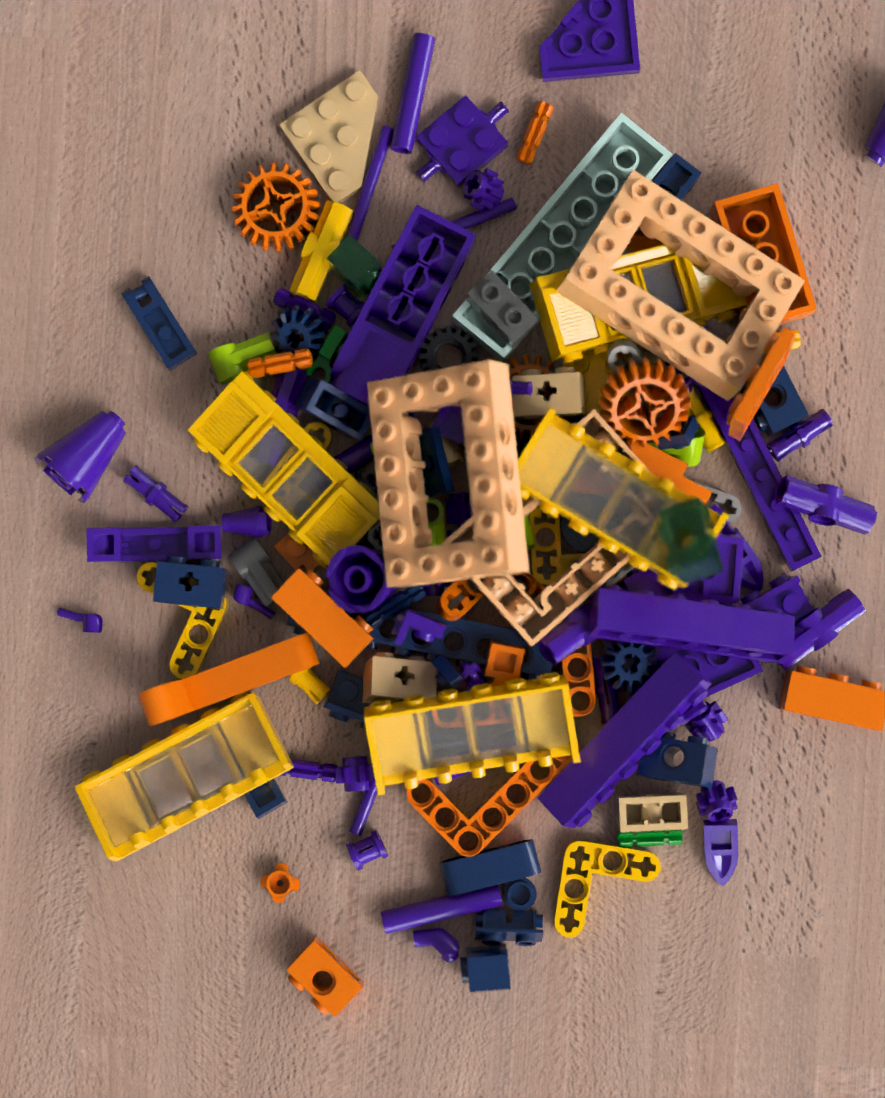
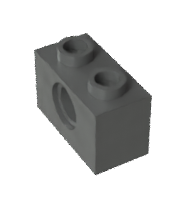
M492 270L467 293L468 303L512 349L537 326L539 319Z

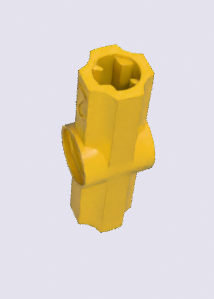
M326 201L314 232H310L301 253L302 261L289 290L292 294L303 297L311 302H317L329 271L334 269L342 249L341 241L352 219L353 210L338 202Z

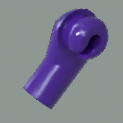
M433 928L413 931L415 948L433 946L442 954V959L446 962H453L459 957V943L445 929Z

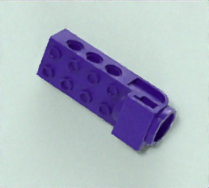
M416 204L335 360L330 373L332 380L330 385L369 407L368 382L410 374L411 367L423 342L426 340V336L429 334L476 243V234Z

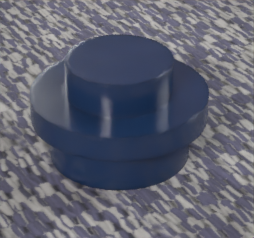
M522 878L507 882L504 887L503 896L510 908L524 911L534 904L537 891L529 879Z

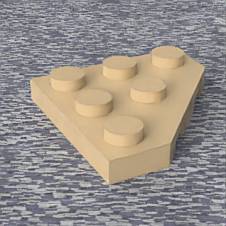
M360 70L279 124L280 129L330 201L340 204L362 188L375 114L379 102L378 95Z

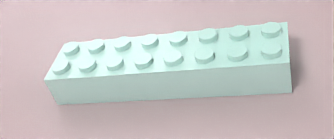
M621 112L491 270L539 319L529 285L537 277L571 269L632 171L635 170L653 182L673 154ZM467 299L452 316V323L462 328L463 332H468L476 343L501 363H504L521 343L520 341L512 349L468 303Z

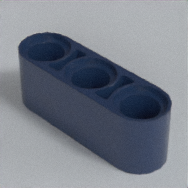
M533 839L482 850L471 857L458 856L440 862L448 896L541 873Z

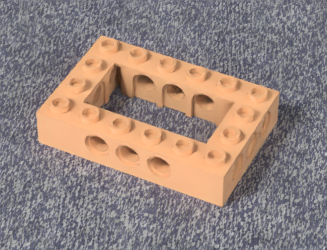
M633 170L557 292L729 401L741 391L752 368L761 357L768 340L775 333L805 280ZM639 225L645 236L651 240L656 238L676 251L675 255L679 258L682 256L704 269L703 273L707 276L711 274L732 287L731 291L735 294L748 296L754 291L757 292L750 305L738 317L741 320L736 329L724 342L612 270Z
M487 360L368 382L387 587H412L529 572L508 364ZM458 406L462 407L475 540L429 547L432 542V530L428 529L426 502H429L428 495H425L423 469L425 468V461L421 459L419 435H422V428L418 419L408 416V413L417 411L437 412L440 407Z
M595 409L578 423V425L585 429L586 434L601 443L605 441L615 447L614 451L631 461L635 459L641 462ZM590 458L589 462L616 490L623 476L595 459ZM632 483L622 499L633 512L610 532L637 548L664 501ZM530 496L527 500L521 498L523 519L541 503ZM473 516L441 545L474 541ZM667 521L658 528L652 540L660 534ZM597 543L534 600L526 592L523 584L518 583L511 574L470 580L522 639L532 647L625 565L629 556L620 550L613 554Z

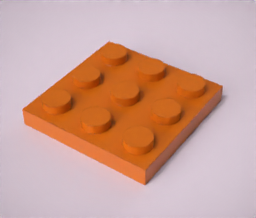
M784 327L779 336L774 333L771 335L763 350L764 353L761 357L760 365L756 363L746 379L747 383L744 387L743 395L738 393L729 409L730 413L726 424L730 425L729 436L738 441L743 437L790 354L796 336L795 332Z

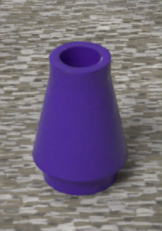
M260 505L231 513H223L221 525L224 533L231 532L263 538L264 535L271 534L272 518Z

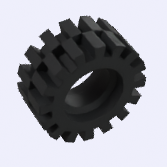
M446 326L444 329H440V327L435 329L434 333H429L426 336V340L421 346L420 365L423 372L444 369L437 363L436 355L438 350L446 345H453L460 350L462 354L460 365L478 362L479 352L476 342L473 341L472 336L468 332H463V329L459 327L454 329L451 326Z

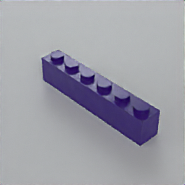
M612 585L599 588L590 597L588 637L780 664L794 655L795 616L785 615L783 611L778 609L757 611L751 610L750 606L744 604H736L731 607L722 606L715 600L688 601L682 595L660 597L654 596L653 592L647 590H638L634 593L625 592L620 587Z
M674 652L579 753L580 762L573 763L572 760L537 799L563 827L576 828L577 826L579 828L592 817L591 811L599 802L601 804L606 802L614 794L615 789L613 787L622 778H629L637 770V762L645 754L649 755L661 744L660 738L667 730L672 731L684 720L683 713L691 705H698L707 696L708 692L706 689L711 683L684 656Z

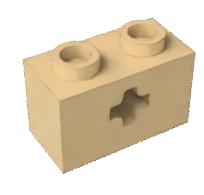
M574 367L555 368L554 374H542L540 369L522 370V376H512L513 381L532 382L533 385L531 395H513L515 418L519 420L544 419L550 407L556 410L555 415L560 418L586 416L585 380L580 372H575ZM548 386H551L556 390L557 394H552L548 401L542 395V392H547Z
M376 653L375 656H372L364 664L362 703L372 704L383 700L393 703L404 701L406 697L412 695H423L424 698L435 697L437 680L434 676L437 675V669L422 656H410L407 659L395 658V655L392 653Z
M682 792L615 795L617 829L620 832L688 829L687 796Z

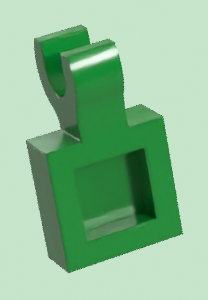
M337 325L333 327L320 349L317 359L313 362V366L308 368V377H312L316 370L322 369L326 372L323 381L330 384V365H332L348 337L347 331Z

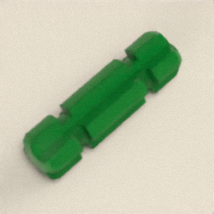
M682 829L620 832L617 830V843L620 847H632V844H636L637 847L664 846V843L680 845L683 841Z

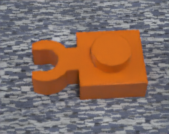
M289 533L274 545L276 550L295 571L303 565L306 567V572L309 569L314 571L317 566H321L312 557L314 552L305 543L303 545L297 543Z
M491 640L485 676L493 677V680L488 684H491L492 687L505 685V682L510 679L519 678L525 652L523 646ZM509 697L503 698V702L508 703Z

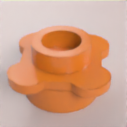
M278 863L273 872L269 875H263L260 880L261 886L267 888L268 892L272 895V900L276 903L284 902L286 896L291 891H297L300 888V880L291 875L288 871L289 867L285 863ZM278 880H282V881H283V885H282V886H279V885L277 884V881H278Z

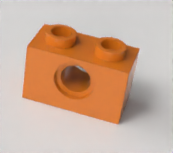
M317 936L286 969L290 974L288 976L289 981L300 991L306 989L314 997L312 1003L319 1011L325 1015L330 1012L334 1017L358 994L364 985V982ZM318 971L328 972L332 977V983L326 987L319 986L314 980L315 973Z

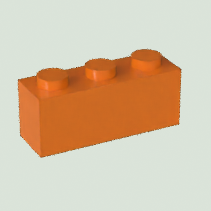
M299 568L271 598L344 668H347L374 639L369 634L373 628L359 615L353 619L344 609L339 607L331 596L320 588L324 581L311 569L305 573Z
M798 665L796 671L786 670L778 709L883 732L885 722V691L881 690V683L862 680L860 686L848 683L849 676L829 673L828 678L816 676L817 669Z

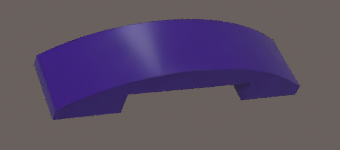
M221 525L170 528H86L87 562L166 561L167 556L187 558V561L222 559Z

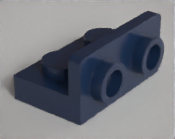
M439 426L422 430V435H419L421 459L425 461V468L423 469L425 495L433 497L455 491Z
M338 669L324 708L330 710L328 716L340 721L347 722L349 717L362 721L360 728L366 730L364 711L365 707L370 706V703H362L363 678Z

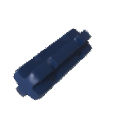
M421 585L405 587V591L402 592L400 590L379 605V608L366 612L364 619L373 629L384 623L383 620L386 618L388 620L411 606V602L415 601L416 603L425 597L426 593Z

